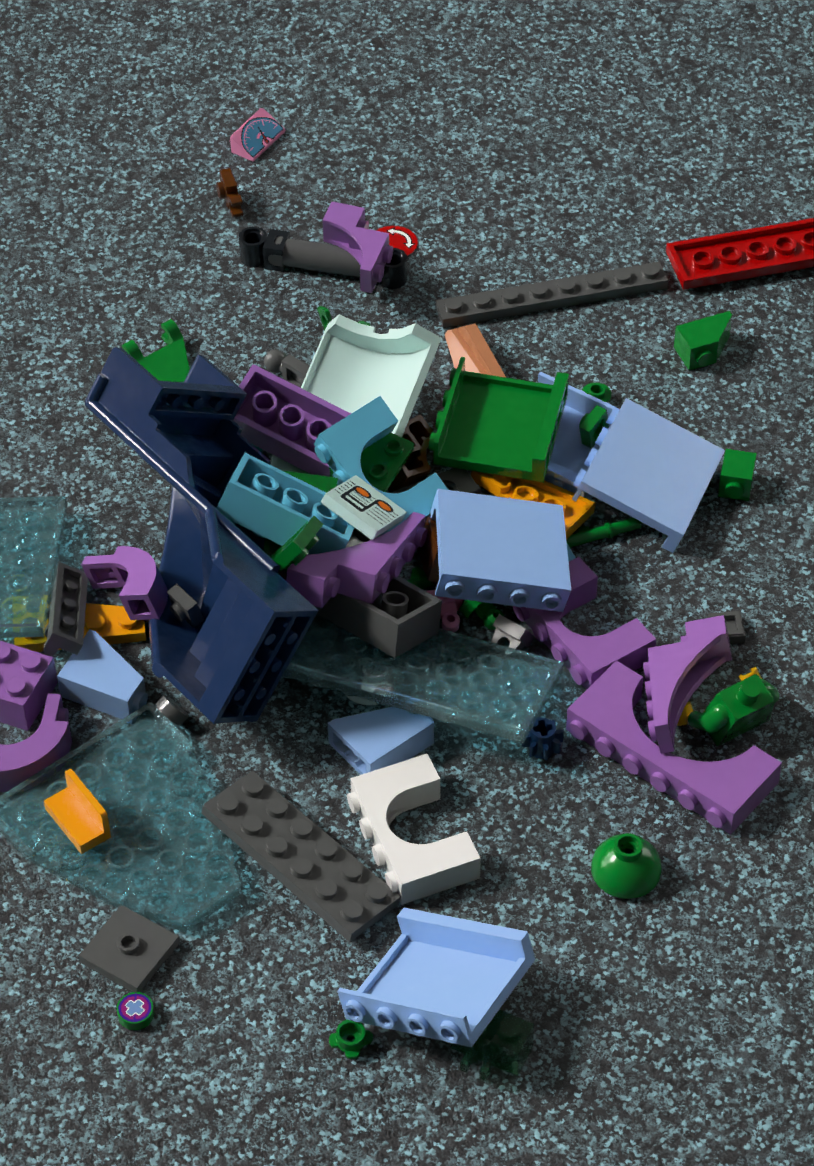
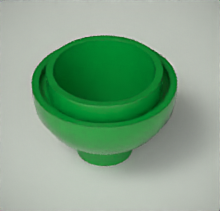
M618 834L606 839L597 847L592 858L591 873L595 883L604 892L614 897L633 899L644 896L657 886L661 878L662 865L658 851L650 842L634 834Z

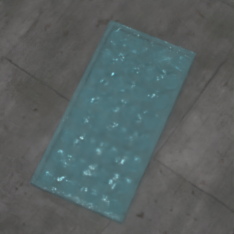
M316 614L282 677L307 682L320 688L324 687L339 691L348 696H357L374 701L380 705H389L407 710L412 714L432 717L444 723L464 726L476 732L489 733L503 737L508 741L524 743L563 673L564 662L440 628L435 636L394 658Z

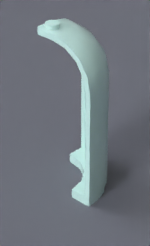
M339 314L328 323L301 388L349 413L355 412L378 396H381L398 419V423L391 433L402 437L442 338L416 323L402 329H389L388 334L375 333V327L360 324ZM274 455L271 457V465L280 470L310 474Z

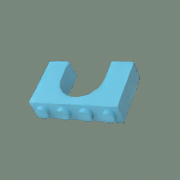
M378 396L318 435L314 443L315 453L322 463H327L334 472L333 477L338 478L337 485L357 475L372 486L362 472L360 464L361 453L364 449L391 433L397 425L398 419L382 397ZM436 472L411 489L401 493H387L375 488L407 512L401 522L381 535L404 522L413 512L426 515L425 522L427 517L431 518L430 511L437 489L448 490Z

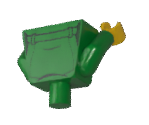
M753 667L750 669V673L739 675L740 682L716 694L703 713L693 711L691 702H687L677 725L689 724L691 727L705 731L710 735L716 746H719L769 721L774 704L780 697L778 689L762 679L758 669Z

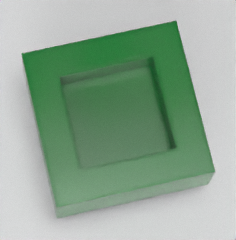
M596 405L590 414L587 413L582 417L579 429L583 445L592 449L603 427L609 428V424L606 423L608 419L606 409Z

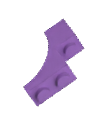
M331 202L323 218V240L346 250L358 261L361 266L360 289L361 291L372 293L376 283L382 281L385 264L390 263L392 259L393 246H389V233L368 229L369 222L365 220V208Z

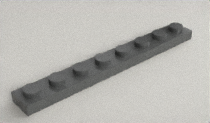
M659 261L436 300V311L442 328L664 290L668 288V279Z

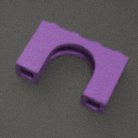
M580 557L569 561L571 593L563 612L513 606L517 618L522 622H526L532 629L536 639L539 642L545 643L551 650L554 659L560 664L563 663L570 671L573 680L578 685L582 684L586 690L616 660L635 671L643 666V662L649 661L648 648L656 647V638L637 618L600 636L580 635L563 625L560 620L564 615L590 602L597 596L598 576Z

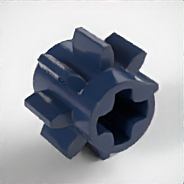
M538 717L532 724H525V733L522 735L521 745L525 748L529 747L530 757L534 756L547 760L554 753L560 754L564 730H556V720L551 721L547 718Z

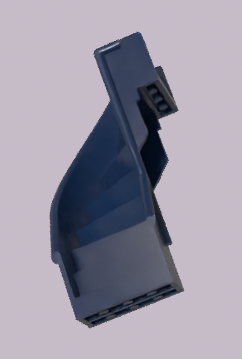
M115 347L112 349L102 371L98 373L85 399V406L172 485L168 525L159 571L167 590L178 584L198 603L204 619L195 628L186 620L180 622L169 609V606L172 604L168 596L167 604L160 619L148 620L152 671L158 678L165 676L213 724L244 721L257 722L318 610L278 574L280 566L263 551L264 538L256 536L251 530L237 523H232L217 509L218 503L244 453L271 465V461L241 435L243 428L234 421L247 393L203 355H197L184 382L159 381L124 349Z

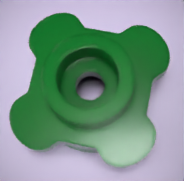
M347 1019L337 1026L336 1033L329 1036V1045L332 1048H339L345 1052V1056L348 1059L358 1058L360 1050L373 1041L372 1032L365 1030L362 1023ZM351 1037L354 1038L353 1041H348V1040H347L348 1038H351Z

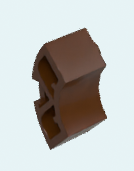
M421 414L412 418L407 423L402 438L413 442L414 450L388 488L389 492L424 480L431 471L427 455L429 453V440L433 430Z

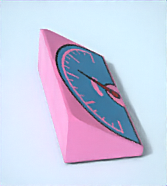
M260 108L231 135V152L254 162L285 133V128L266 110Z

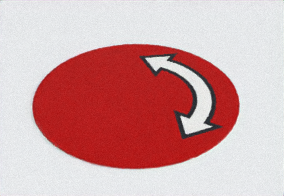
M386 226L376 230L389 233V246L401 249L407 256L417 248V237L407 228Z

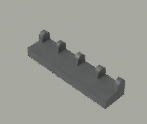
M58 562L50 576L52 588L49 591L48 599L50 606L47 610L49 623L45 629L47 640L43 649L44 653L48 656L55 655L59 648L78 655L83 646L88 577L84 571Z

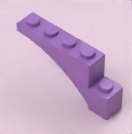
M413 512L404 522L391 531L359 545L336 551L306 555L296 566L291 564L288 567L286 581L316 607L322 608L337 593L372 604L380 593L386 592L389 582L394 577L397 578L404 564L412 560L418 547L424 546L428 530L424 528L426 515Z
M724 615L685 622L686 635L680 636L681 642L648 648L649 661L643 662L646 678L645 690L648 699L646 706L650 720L648 721L651 741L658 740L661 754L674 752L677 724L692 694L719 666L726 661L732 660L730 640Z

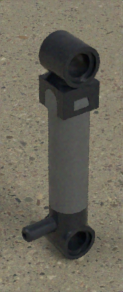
M247 227L239 233L240 260L246 266L258 267L264 264V269L284 272L286 267L360 278L361 266L349 252L336 245L290 238V232L270 229L267 236L266 231L260 227ZM393 248L391 262L385 264L384 275L380 282L382 286L389 289L401 288L407 282V255L404 251ZM379 282L376 283L372 293H366L370 295L375 294Z

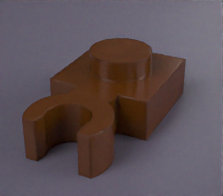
M231 169L219 170L220 182H216L219 199L224 198L232 218L243 216L241 208L243 204L242 198L238 194L237 183Z

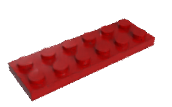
M814 218L666 243V253L683 290L814 267Z

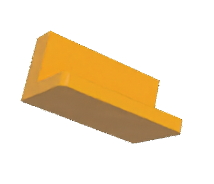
M70 768L65 771L67 788L45 799L44 806L78 851L83 854L111 838L106 810Z

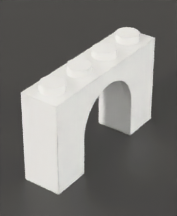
M428 753L350 778L351 793L347 794L349 807L353 814L358 812L361 818L359 820L361 832L366 840L371 839L374 845L372 846V853L378 866H384L386 884L390 887L392 893L396 892L401 896L400 902L402 905L480 879L481 858L467 831L429 844H413L400 839L389 828L391 822L399 814L440 800V777Z

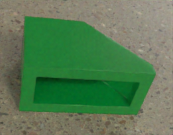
M730 311L676 326L674 349L689 371L717 362L730 337L732 321Z

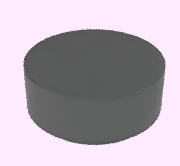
M163 695L156 703L157 709L178 726H182L189 717L176 702L166 695Z

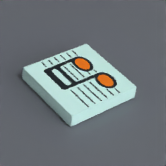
M357 475L326 492L321 500L324 506L371 540L401 522L407 513Z

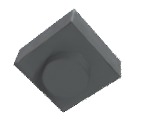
M178 584L167 591L172 604L169 606V609L180 622L186 620L195 628L204 621L198 603Z

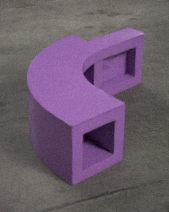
M118 546L114 555L86 556L81 566L93 589L123 587L119 598L130 620L160 619L167 604L168 590L154 559L149 553L136 547Z
M48 693L41 724L33 735L15 744H0V792L20 790L44 780L58 769L67 757L72 745V738L68 722L69 711L68 708H63L61 694Z

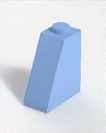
M91 629L84 636L83 646L78 655L72 654L57 675L62 698L128 722L133 720L138 711L141 712L145 708L148 700L144 678L96 631Z
M411 702L333 719L328 722L329 744L362 775L411 759L434 744L435 724L429 713L421 711Z

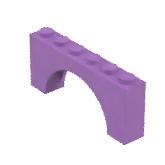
M616 660L567 709L566 730L576 739L583 740L596 748L601 755L610 757L624 766L629 773L643 778L659 792H665L676 799L684 808L693 810L701 815L712 826L721 828L731 835L779 783L782 762L754 745L743 754L734 758L713 762L690 760L670 752L661 754L659 746L651 741L641 730L633 713L634 707L642 697L643 676Z

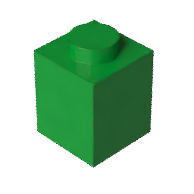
M732 449L725 450L718 497L749 501L757 453Z

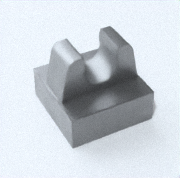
M501 614L498 615L493 623L496 629L491 644L499 649L504 641L509 640L510 645L506 653L512 657H515L524 646L529 648L535 638L527 629Z

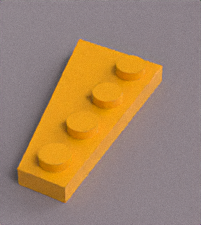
M472 471L471 477L479 486L495 496L563 505L566 540L595 510L596 502L580 495L575 502L572 500L575 493L545 480L544 482L477 471Z

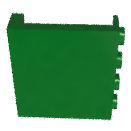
M460 357L457 369L452 368L449 380L451 389H445L442 404L444 411L439 410L437 414V433L432 432L430 436L429 451H433V464L544 482L568 397L569 374L557 372L554 384L549 385L465 371V357Z

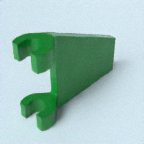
M172 319L161 324V328L165 331V333L161 334V338L167 345L144 357L138 345L133 340L122 345V348L159 381L184 382L190 370L183 336Z

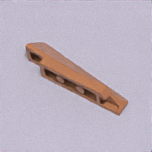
M476 323L454 328L445 333L454 368L457 369L460 357H465V371L506 378Z

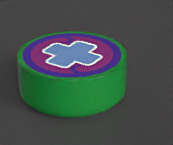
M132 992L124 995L117 1004V1015L120 1024L129 1030H141L147 1027L154 1018V1007L151 998L141 992Z

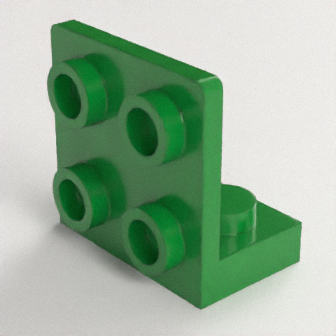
M389 433L364 449L361 453L360 464L368 482L378 490L386 492L414 450V443L396 434ZM329 467V469H330V477H333V473H334V472H333L332 469Z

